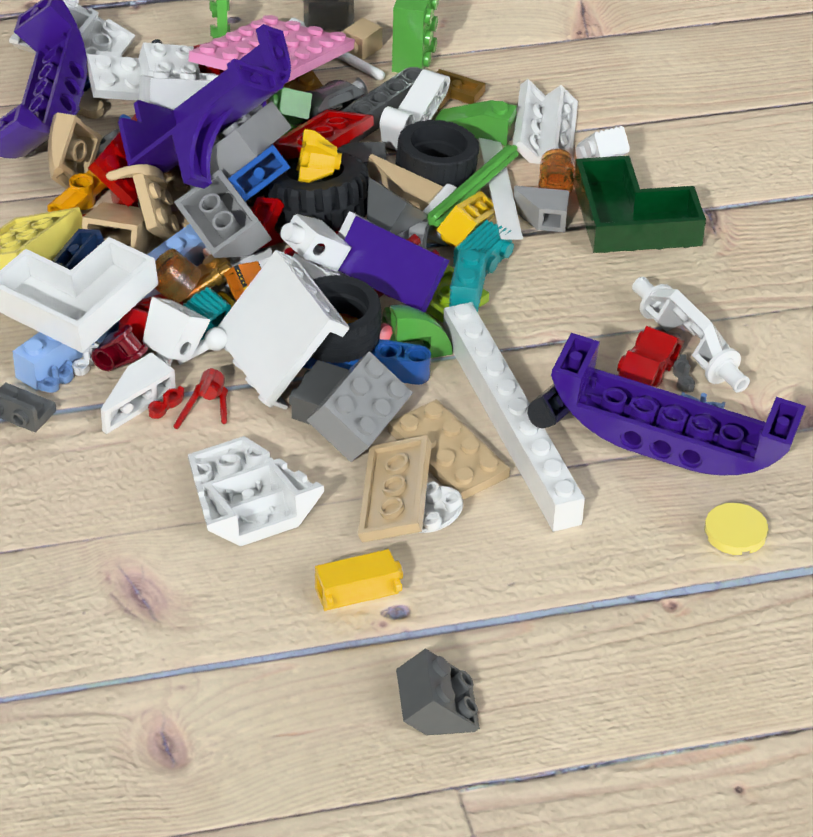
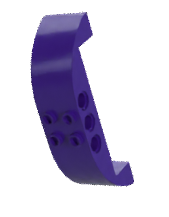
M40 0L18 16L14 33L36 51L22 103L0 118V157L16 159L26 156L49 140L50 127L53 116L56 113L76 116L80 110L79 104L84 94L83 89L87 76V55L80 30L63 0Z
M574 333L570 334L552 369L551 377L563 403L586 428L600 438L628 451L704 474L719 476L742 475L756 472L774 464L789 452L806 408L805 405L776 397L767 421L764 422L595 368L600 341Z

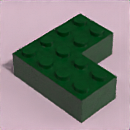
M630 156L576 159L574 188L593 253L703 246L706 218L694 186L640 189Z

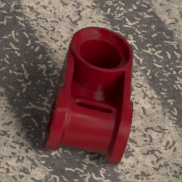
M130 324L110 333L92 352V360L98 368L103 371H111L122 365L131 364L148 350L147 345L141 344L133 334V328Z

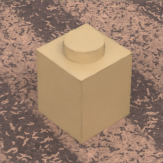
M361 18L343 30L346 37L355 39L354 49L350 50L349 53L362 60H365L382 48V27L365 18Z

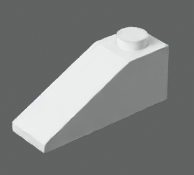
M149 353L129 365L101 408L102 431L108 434L147 410L151 402L162 401L163 393L172 388L176 389L175 370L153 353Z

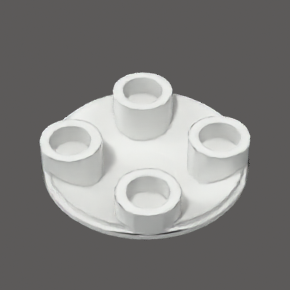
M434 481L427 483L422 532L419 533L441 530L458 518L463 509V498L459 491L452 487L439 486Z

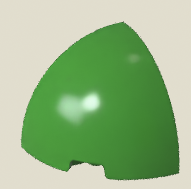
M390 305L384 308L381 324L386 323L392 326L390 341L409 342L423 340L425 347L431 352V358L453 355L448 335L430 315L405 305Z

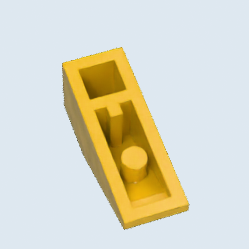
M480 191L457 204L436 229L441 234L442 240L450 246L456 247L483 221L486 219L490 221L495 216L493 201Z

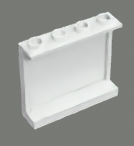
M278 250L274 251L217 326L227 334V342L224 349L234 358L233 363L245 373L247 383L260 394L258 396L259 400L268 407L276 406L285 410L288 408V405L281 397V394L326 336L332 332L343 337L350 328L298 260Z

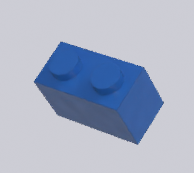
M271 144L256 158L228 177V180L246 202L289 169L290 166L275 146Z

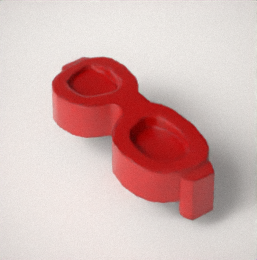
M178 386V389H169L163 393V402H151L148 406L149 417L159 419L166 414L168 409L179 405L184 397V388Z

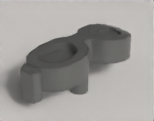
M681 354L673 366V374L678 378L677 388L682 391L693 392L695 381L689 376L691 366L686 359V354Z

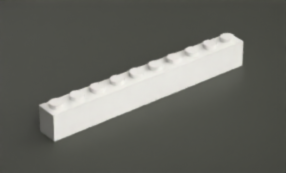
M472 302L444 308L443 329L450 339L452 352L552 531L582 525L585 498L545 428H538L530 422L527 415L530 402Z

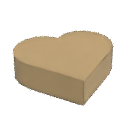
M92 91L85 92L81 97L80 110L77 114L90 119L100 118L104 114L102 98H94Z

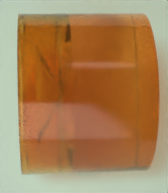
M173 248L165 251L155 261L158 285L154 289L167 299L177 303L187 298L199 282L201 276L200 268Z

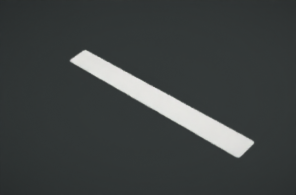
M479 138L484 164H486L502 150L501 142ZM506 167L489 182L498 227H503L499 229L500 238L502 240H521L523 236Z

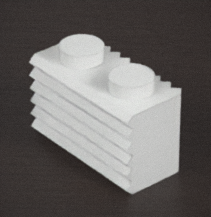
M622 126L608 130L605 129L604 131L600 130L599 132L596 131L579 142L576 147L577 159L623 156L630 152L625 129Z

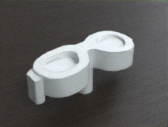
M94 342V345H91L83 352V359L75 360L72 363L75 375L83 376L89 372L90 366L94 364L91 357L92 352L101 342Z

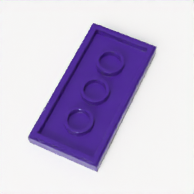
M355 216L344 239L351 247V250L338 271L362 280L372 288L410 307L426 312L450 260Z

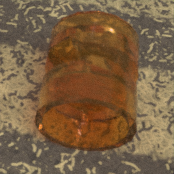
M551 149L542 155L540 159L539 188L568 190L569 195L571 194L574 186L575 161L572 154L563 149Z

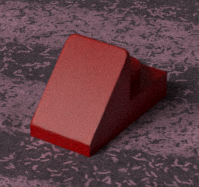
M257 197L251 209L272 239L259 249L284 242L274 229L284 207V204L278 198Z

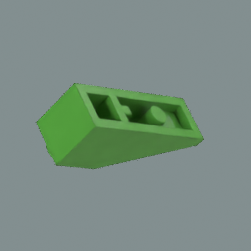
M489 100L442 109L435 120L456 123L473 133L477 139L501 142V145L506 146L514 134L517 106L503 101Z

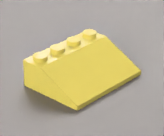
M76 207L16 217L0 228V270L25 249L52 261L78 229H82L83 216L80 208Z

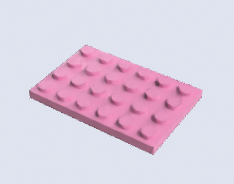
M265 15L262 19L251 21L250 24L241 26L233 32H227L226 35L214 38L211 42L200 44L199 47L189 51V62L225 71L228 69L227 64L234 58L240 60L259 45L256 29L264 24L282 30L284 33L291 61V74L289 81L354 49L355 39L346 37V34L342 32L328 33L324 32L321 27L300 26L301 23L297 21L284 22L278 20L276 16Z

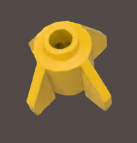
M304 129L303 145L296 170L299 171L298 181L311 183L332 175L334 169L339 170L342 154L337 153V146L331 144L316 131Z

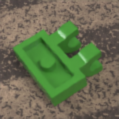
M209 0V10L212 11V18H217V26L210 24V36L214 39L230 32V24L227 22V11L230 10L229 0Z

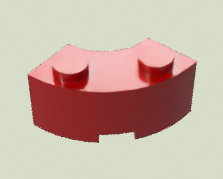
M646 326L644 331L638 334L635 346L628 350L626 356L623 355L619 360L617 366L618 376L657 388L662 383L664 371L670 372L674 366L685 340Z

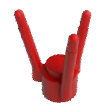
M210 368L203 372L199 384L195 386L192 396L173 426L175 429L180 427L199 396L207 400L219 397L221 423H227L226 396L228 389L223 387L225 377L220 371Z

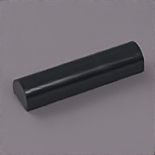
M554 383L533 400L527 409L530 422L538 428L551 427L570 412L561 400Z

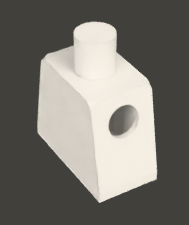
M296 214L290 223H286L281 229V238L302 258L334 271H338L351 250V247L319 219ZM320 243L324 244V245H325L324 251L322 250L324 247L319 246V245H317V244H320Z
M152 297L143 336V344L156 351L155 356L171 366L173 359L189 361L210 319L173 300Z

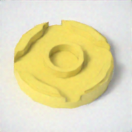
M725 503L716 506L708 513L704 530L710 544L721 552L742 555V552H756L765 544L768 524L762 513L749 505Z

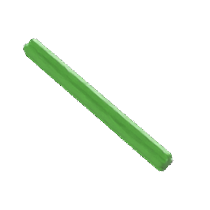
M508 144L427 214L428 225L440 226L457 204L476 194L518 157V147Z

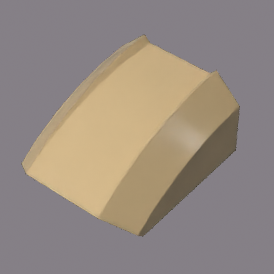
M56 113L53 116L48 140L49 170L52 180L67 189L71 176L78 173H86L89 170L88 167L95 160L102 135L93 131L75 115Z

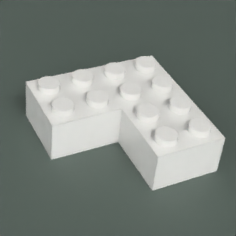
M108 237L73 269L69 270L25 249L0 270V313L83 353L158 285L155 258Z

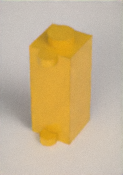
M389 549L315 566V590L324 611L399 594L402 591L400 581L403 579L402 567L398 560L394 561Z

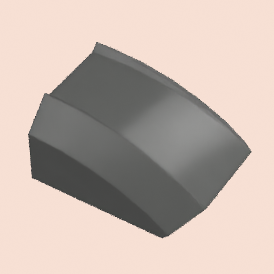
M332 80L325 84V86L312 91H305L312 93L309 120L327 109L342 111L357 101L364 94V91L343 80Z

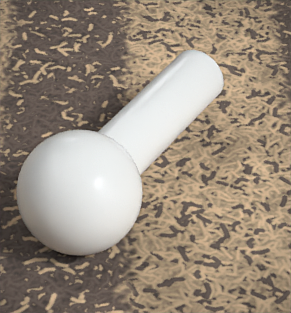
M218 327L209 329L204 339L199 342L192 358L209 349L219 351L225 348L227 342L226 332ZM177 360L179 365L187 362L183 360Z

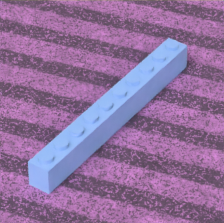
M190 224L147 254L155 258L157 273L159 274L161 271L158 277V286L161 287L167 283L169 284L161 289L155 287L143 299L161 293H170L177 287L176 280L179 279V276L184 271L194 269L203 263L205 259L203 249L206 245ZM176 256H182V257H183V264H182V267H181V269H180L179 272H178V270H179L180 265H181V259H180V258H175V259H173L172 261H170L172 258H174V257H176ZM120 320L96 341L102 342L110 333L119 330ZM40 332L12 351L15 377L35 390H38L37 381L53 376V366H57L59 369L62 365L66 364L67 360L73 363L75 360L83 357V353Z

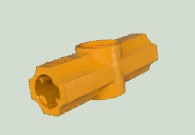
M90 170L86 173L75 174L69 179V187L47 205V211L52 212L79 207L80 210L90 209L95 205V196L107 186Z

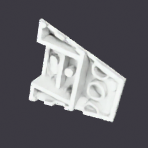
M63 0L80 30L86 55H95L96 51L122 52L123 55L134 41L135 35L110 19H101L98 17L99 12L92 8L85 9L79 5V0ZM14 33L10 37L9 43L18 49L36 54V51L17 34Z
M245 436L188 454V460L208 531L238 546H244L299 527L324 492L323 485L318 482L312 484L307 481V475L299 470L296 472L291 471L287 468L285 461L280 458L272 459L269 451Z

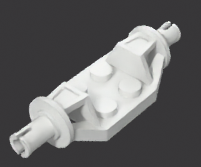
M639 277L635 280L632 290L642 298L639 310L645 318L654 319L666 332L683 324L693 336L697 335L700 338V343L692 356L705 370V377L710 383L719 384L726 381L736 393L742 392L748 387L750 379L738 369L741 362L740 353L729 347L713 323L678 289H673L668 284H660L654 287L646 277Z

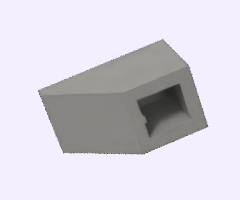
M526 186L514 187V201L517 214L537 230L565 233L569 201L568 190Z

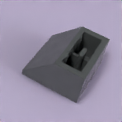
M426 648L396 669L403 722L425 735L469 733L480 729L477 715L478 707L475 703L473 691L474 683L466 671L459 670L448 663L446 659L435 655Z

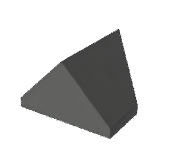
M369 177L368 221L398 235L427 219V214Z

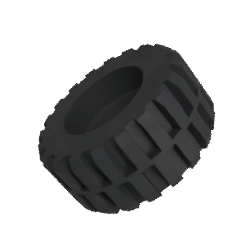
M349 153L342 154L339 170L334 169L332 175L311 183L298 181L299 171L296 170L299 158L285 159L290 168L264 187L265 198H278L284 204L275 224L280 229L286 223H290L296 214L322 220L333 231H340L349 211L363 218L367 215L368 168L358 157H352Z

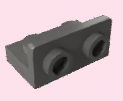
M6 382L0 387V418L18 427L36 433L56 412V404L51 400Z

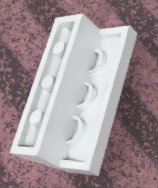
M529 79L520 84L513 145L518 147L517 151L529 163L569 166L572 164L578 101L562 85L544 95Z

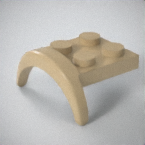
M137 164L108 172L106 178L110 181L133 177L146 228L149 232L164 241L177 233V230L180 229L179 222L176 216L172 214L170 206L173 204L172 197L166 189L165 177L159 168L148 164Z

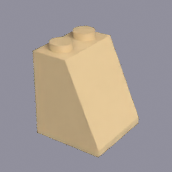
M102 202L82 218V229L100 230L104 240L110 237L147 254L155 236L147 230L142 210L139 207H127L126 205Z

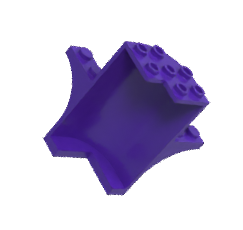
M264 24L256 29L259 42L257 47L240 60L235 58L227 64L228 69L174 110L141 100L134 102L137 121L124 117L118 120L128 166L148 164L166 173L179 165L184 184L203 189L211 185L210 161L216 136L260 104L262 107L267 105L266 100L281 90L284 84L289 81L291 61L283 31Z

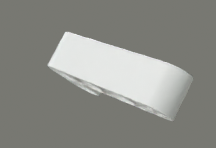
M423 69L399 108L387 106L384 109L380 118L381 140L385 142L386 148L397 151L398 137L406 126L418 121L432 119L448 92L450 85L449 76Z

